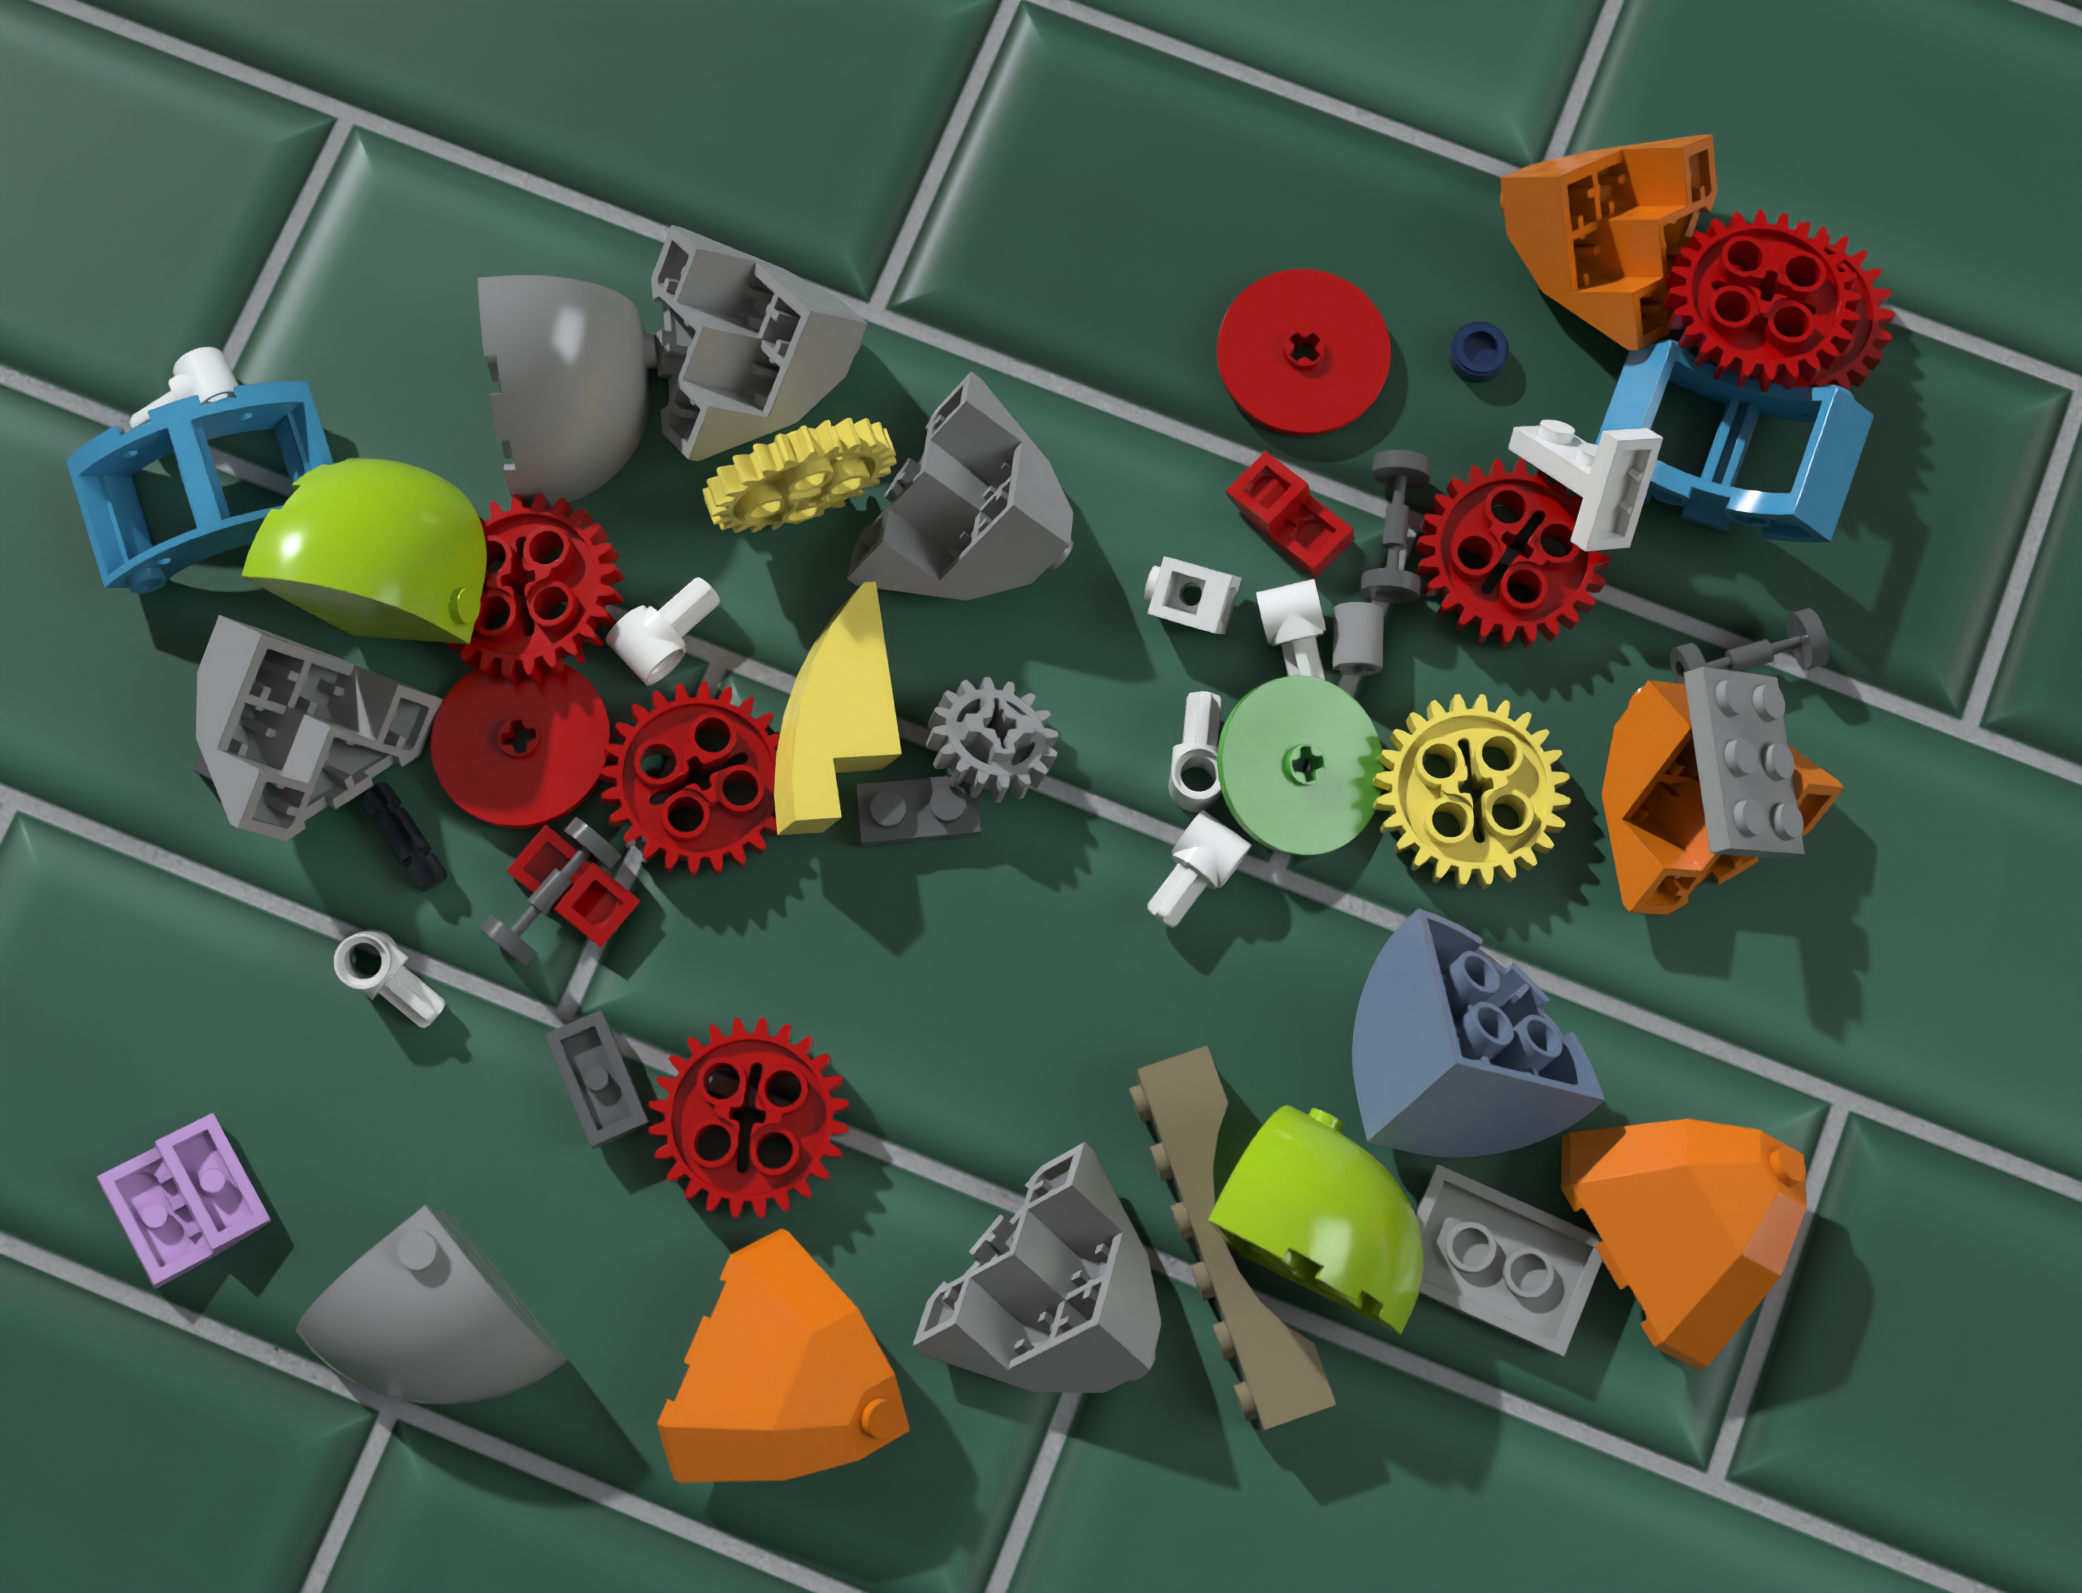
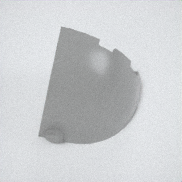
M509 275L477 278L484 357L487 356L491 379L493 382H498L500 393L489 394L497 442H502L505 458L513 459V464H504V474L511 497L513 498V494H519L529 508H531L537 493H542L551 503V507L561 497L566 499L568 503L580 499L611 480L628 462L639 445L645 431L650 409L649 369L657 368L656 334L646 333L640 312L632 301L612 289L595 283L543 275Z
M427 1205L413 1214L337 1278L311 1305L296 1328V1334L307 1347L331 1369L345 1378L378 1394L402 1401L422 1404L457 1405L502 1397L530 1386L569 1361L454 1215Z

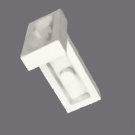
M1542 420L1540 426L1514 427L1508 449L1583 497L1571 542L1584 551L1629 548L1663 437L1648 428L1608 430L1602 432L1599 445L1583 441L1574 435L1575 429L1572 426L1556 420Z

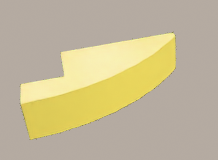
M876 581L864 582L836 611L814 642L796 677L784 712L776 753L774 801L777 835L824 832L842 817L835 773L883 770L902 754Z

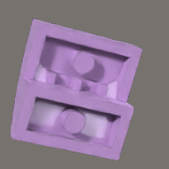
M214 1113L155 1141V1148L97 1176L101 1189L154 1289L203 1264L258 1231L271 1221Z

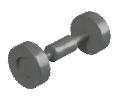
M1388 450L1373 456L1372 478L1380 483L1394 486L1392 504L1386 506L1382 545L1388 549L1386 568L1371 569L1362 573L1360 593L1370 600L1384 603H1409L1418 600L1420 597L1421 578L1412 572L1398 569L1400 550L1406 549L1410 508L1404 505L1406 487L1420 486L1430 481L1432 461L1423 454L1406 450Z
M1806 608L1788 615L1786 621L1788 639L1772 644L1767 639L1727 650L1725 651L1724 658L1708 663L1705 662L1701 651L1694 643L1673 648L1670 653L1673 678L1676 684L1685 685L1684 672L1703 666L1740 672L1773 662L1774 655L1792 650L1799 665L1803 669L1809 670L1827 664L1829 659L1827 635L1815 611L1811 608Z
M577 817L570 822L563 832L580 849L561 871L555 868L527 900L531 906L515 925L509 929L493 915H490L479 927L484 934L524 967H527L538 953L524 942L520 936L540 913L547 916L574 884L570 878L588 857L591 856L610 870L622 856L603 837Z

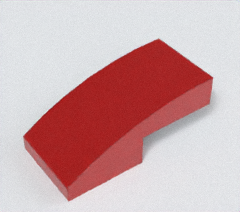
M1267 451L1226 490L1227 497L1252 524L1314 579L1355 540L1354 528L1312 497L1309 484Z
M545 825L506 872L531 893H534L555 868L561 871L578 851L550 827ZM587 859L570 878L574 883L552 910L601 948L638 905L640 900L597 864Z

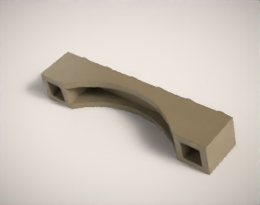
M1208 1045L1137 1069L1135 1074L1137 1086L1128 1088L1129 1095L1140 1124L1150 1120L1158 1144L1150 1146L1149 1151L1159 1180L1163 1182L1171 1179L1179 1203L1170 1205L1171 1215L1181 1241L1192 1238L1200 1262L1190 1265L1202 1301L1210 1298L1214 1300L1221 1322L1211 1325L1222 1359L1227 1361L1234 1358L1242 1382L1233 1385V1390L1244 1421L1247 1422L1255 1419L1259 1430H1267L1336 1405L1315 1344L1285 1325L1258 1299L1238 1271L1225 1241L1208 1221L1215 1207L1213 1166L1218 1132L1228 1106V1101Z

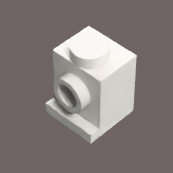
M1164 556L1161 567L1154 566L1146 583L1144 599L1151 601L1147 614L1211 633L1226 634L1242 578ZM1192 583H1196L1202 590L1201 599L1194 606L1188 605L1183 598L1184 589Z

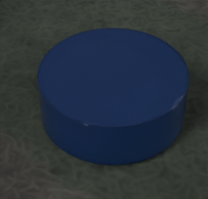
M1482 321L1471 322L1456 332L1449 348V362L1453 371L1462 379L1472 383L1488 382L1497 377L1502 371L1509 356V344L1504 333L1495 325Z

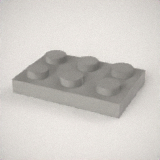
M1704 666L1684 672L1710 853L1774 859H1788L1804 855L1802 840L1803 818L1797 807L1792 775L1794 772V759L1787 743L1783 717L1785 701L1779 689L1778 678Z
M1435 1165L1415 1211L1424 1249V1267L1419 1295L1555 1356L1564 1357L1602 1263V1258L1595 1248L1596 1244L1603 1241L1602 1238L1441 1165Z

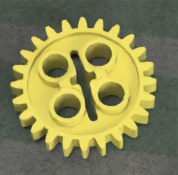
M846 418L837 425L832 426L830 420H826L816 429L808 428L806 425L801 426L798 430L786 435L777 434L775 442L769 445H753L754 452L751 454L733 456L734 465L717 468L718 476L707 479L708 487L703 489V494L713 524H719L721 530L732 527L734 533H738L750 527L751 532L755 533L767 525H771L772 530H776L784 523H794L796 525L815 516H823L825 509L829 507H844V500L847 498L864 496L863 488L878 486L880 484L879 477L891 474L890 466L897 463L895 459L896 453L887 429H883L880 422L870 424L869 419L865 418L853 424L851 418Z
M1456 694L1450 702L1449 712L1447 713L1436 700L1431 701L1427 707L1428 722L1419 714L1412 712L1406 720L1411 734L1395 729L1389 739L1398 751L1383 750L1378 758V761L1383 766L1391 770L1390 772L1377 773L1372 783L1381 789L1388 790V794L1380 796L1373 803V808L1376 810L1391 811L1392 816L1382 824L1380 831L1381 833L1399 831L1402 837L1392 851L1397 854L1412 848L1416 852L1410 868L1413 871L1422 867L1427 861L1433 864L1432 882L1438 883L1447 871L1454 872L1457 889H1462L1467 884L1470 875L1476 874L1481 888L1487 889L1492 884L1494 870H1496L1500 877L1506 883H1509L1516 877L1514 861L1525 870L1530 871L1537 864L1536 857L1531 848L1540 853L1547 854L1554 846V843L1544 831L1559 833L1566 824L1560 817L1552 813V811L1565 809L1571 801L1569 797L1555 793L1556 788L1564 785L1570 779L1568 773L1552 772L1551 766L1563 753L1561 750L1543 751L1540 745L1546 740L1550 732L1544 729L1531 735L1526 730L1532 715L1529 712L1520 716L1515 722L1509 719L1510 702L1507 700L1498 707L1495 713L1488 711L1487 700L1484 694L1479 695L1472 709H1467L1461 695ZM1461 740L1466 741L1469 747L1468 769L1470 786L1474 790H1482L1483 792L1474 807L1471 795L1469 793H1460L1459 791L1468 777L1464 756L1458 747V742ZM1490 746L1501 749L1508 757L1509 769L1496 771L1488 767L1482 757V748ZM1437 754L1444 757L1451 769L1450 776L1442 779L1429 775L1422 763L1423 756ZM1497 804H1505L1512 807L1518 815L1519 827L1514 830L1500 827L1494 821L1492 807ZM1473 809L1479 829L1484 836V842L1478 843L1474 839ZM1437 812L1452 814L1459 822L1460 835L1445 837L1439 834L1432 823V815Z

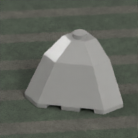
M671 225L651 277L652 297L654 301L663 302L664 330L655 333L658 377L668 378L669 387L668 405L660 410L662 433L688 460L700 461L797 423L846 377L853 358L861 347L863 334L868 323L837 297L779 266L682 227Z
M972 371L933 413L924 428L927 431L923 454L918 462L912 458H907L884 495L891 503L870 526L864 528L853 547L847 579L856 586H861L864 582L876 581L878 589L968 601L1031 584L1048 567L1054 570L1068 557L1073 547V540L1071 539L1073 511L1050 462L983 380Z
M219 615L197 671L196 740L230 825L238 829L287 841L306 829L304 821L327 806L334 809L339 808L372 787L371 778L393 764L403 767L420 756L443 699L335 656Z
M1083 1142L1042 1165L1024 1185L1028 1188V1192L1022 1207L1010 1221L999 1215L970 1249L969 1253L977 1260L962 1277L949 1284L943 1281L927 1300L912 1345L920 1354L1032 1392L1105 1393L1129 1380L1136 1381L1150 1371L1155 1361V1348L1162 1323L1148 1254L1093 1149Z

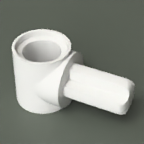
M202 347L180 357L173 368L175 377L169 380L171 391L133 414L130 420L131 427L135 428L151 422L148 414L149 410L194 395L199 396L201 405L230 396L236 398L233 387L239 385L223 353L217 348Z
M700 577L695 578L659 611L655 610L652 606L648 608L639 606L628 612L610 630L606 637V643L647 686L653 685L668 675L682 660L686 652V644L682 637L719 605L720 599L715 590Z
M1306 580L1256 592L1267 642L1272 647L1281 646L1287 675L1311 676L1325 680L1316 637L1324 635L1323 631H1326L1315 580Z
M1193 692L1187 696L1182 744L1175 745L1172 752L1171 774L1168 786L1169 793L1173 801L1180 808L1190 812H1200L1201 810L1211 808L1218 801L1222 792L1217 770L1222 700L1219 695L1211 692ZM1192 767L1202 768L1211 775L1213 786L1202 792L1192 791L1182 782L1181 774Z
M1201 810L1174 846L1171 853L1173 854L1172 859L1176 863V867L1149 901L1147 910L1162 924L1171 928L1177 926L1205 887L1215 890L1217 887L1220 889L1226 883L1252 845L1205 810Z
M375 929L363 930L346 938L338 946L334 955V968L339 979L347 986L361 990L371 1000L378 994L382 995L419 1027L426 1028L446 1005L442 997L404 966L409 957L398 949L395 941L388 934ZM358 943L371 944L380 952L382 964L377 974L366 975L355 968L352 961V953Z

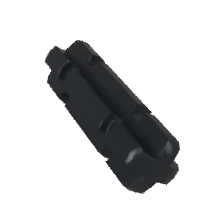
M380 782L367 789L360 796V801L370 817L378 820L375 825L399 862L404 867L408 866L406 873L415 887L422 892H426L443 882L447 877L446 870L434 853L429 854L431 847L404 807H399L402 802L393 788L386 782Z

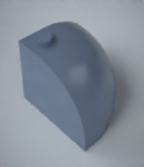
M1418 908L1396 929L1385 943L1365 982L1356 1013L1352 1041L1353 1079L1367 1143L1433 1157L1463 1158L1492 1155L1522 1148L1554 1136L1583 1119L1603 1103L1605 1098L1591 1062L1574 1032L1564 1036L1543 1008L1550 999L1514 962L1505 969L1492 957L1479 949L1482 945V938L1448 919Z

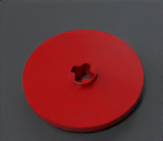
M1292 269L1261 278L1246 288L1234 300L1222 321L1216 353L1219 374L1228 395L1250 419L1278 433L1292 436H1317L1335 432L1348 426L1360 418L1373 405L1388 375L1391 349L1388 331L1380 312L1359 288L1347 280L1328 272L1311 269ZM1294 343L1301 348L1306 347L1309 343L1315 347L1312 357L1313 362L1306 357L1298 361L1292 358L1295 347Z
M565 663L563 676H559L549 665L543 666V676L540 683H535L526 674L524 669L518 682L512 684L502 675V670L491 679L477 667L459 680L442 701L431 732V757L437 778L449 797L467 814L477 820L497 827L510 829L532 828L554 822L568 815L592 794L601 781L600 768L606 767L609 758L604 755V748L606 744L612 743V733L607 710L598 692L581 673ZM520 729H526L530 737L536 738L527 742V751L523 753H517L512 745L507 744L516 740V731Z

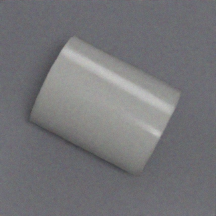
M1349 602L1334 607L1332 670H1339L1340 674L1353 676L1373 675L1382 671L1384 609L1381 606L1367 602Z

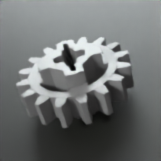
M984 677L978 690L968 680L962 681L956 693L949 690L944 693L938 707H935L927 726L932 731L927 739L926 747L939 751L933 766L935 769L949 767L953 771L948 783L952 787L959 785L963 781L971 784L970 797L975 799L980 795L982 789L990 790L995 803H1001L1008 789L1018 800L1024 798L1029 786L1036 789L1041 786L1058 754L1053 749L1058 738V731L1045 728L1051 716L1048 710L1035 712L1031 706L1036 696L1029 693L1021 699L1014 695V683L1010 681L1007 682L1002 691L994 688L990 677ZM1022 757H1028L1026 760L1019 763Z

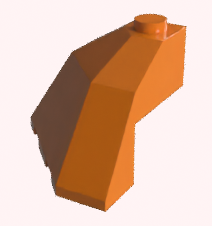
M1713 134L1591 150L1531 164L1500 178L1502 190L1500 206L1505 216L1506 234L1544 294L1627 350H1640L1669 335L1670 328L1668 327V322L1672 316L1673 309L1664 307V301L1670 289L1666 285V281L1672 267H1675L1673 264L1681 247L1687 248L1700 212H1711L1718 192Z
M1648 680L1630 698L1628 708L1614 726L1601 795L1624 907L1629 913L1668 915L1688 903V896L1697 885L1711 877L1720 885L1758 863V857L1710 853L1686 686L1683 684ZM1788 745L1794 759V772L1792 775L1797 807L1803 818L1802 836H1804L1813 829L1845 787L1832 775Z
M1692 1119L1577 1131L1566 1134L1562 1137L1561 1190L1574 1212L1581 1208L1586 1211L1603 1241L1596 1244L1595 1248L1619 1289L1629 1285L1646 1313V1320L1640 1323L1653 1347L1697 1370L1708 1367L1782 1275L1807 1209L1804 1154L1760 1129Z
M779 1229L729 1256L720 1276V1280L726 1283L710 1318L703 1316L685 1357L684 1363L690 1365L675 1401L667 1399L657 1422L672 1477L679 1483L789 1480L859 1461L910 1431L895 1373L859 1309L796 1239L784 1229Z

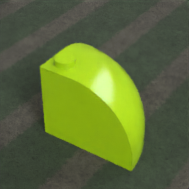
M347 458L332 465L322 464L305 473L292 484L295 492L289 497L281 509H271L268 512L249 550L241 577L353 636L470 644L474 624L480 612V598L486 574V541L480 518L474 506L449 481L425 469L398 461Z
M1290 1105L1282 1106L1265 1122L1249 1144L1223 1189L1208 1221L1234 1253L1401 1335L1418 1298L1424 1267L1421 1230L1408 1197L1392 1174L1375 1157L1341 1134L1345 1126L1342 1121L1316 1108H1312L1308 1115Z

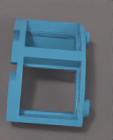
M1660 340L1657 344L1648 345L1640 350H1629L1595 443L1596 445H1599L1603 431L1640 428L1651 430L1668 380L1699 395L1726 404L1701 478L1656 460L1644 504L1648 505L1653 495L1655 500L1683 507L1679 518L1729 532L1733 521L1754 529L1763 527L1761 536L1764 539L1809 543L1831 542L1874 417L1871 412L1854 400V396L1850 391L1836 385H1822L1819 388L1793 386L1791 390H1786L1780 384L1771 383L1768 391L1762 392L1758 380L1749 378L1744 387L1739 389L1736 385V373L1728 371L1719 380L1714 379L1716 365L1709 362L1700 366L1694 365L1693 363L1697 356L1691 354L1689 348L1680 349L1678 346L1679 342ZM1760 414L1815 423L1791 493L1758 492L1734 487Z
M276 381L235 386L233 388L236 398L230 396L201 405L198 395L177 400L149 410L148 414L151 422L132 428L127 433H124L122 427L116 425L87 442L66 459L104 589L130 588L133 593H148L158 590L167 583V579L199 561L253 543L268 512L271 509H281L283 507L277 506L231 517L207 440L241 432L274 429L291 484L305 473L322 464H334L308 381ZM174 452L197 529L183 533L153 547L132 475L150 463Z

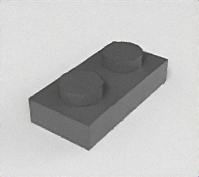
M951 776L856 784L862 848L982 837L978 797L976 799L970 797L971 784L965 781L955 787L948 784Z
M602 1010L544 1034L591 1148H599L651 1125L607 1017Z

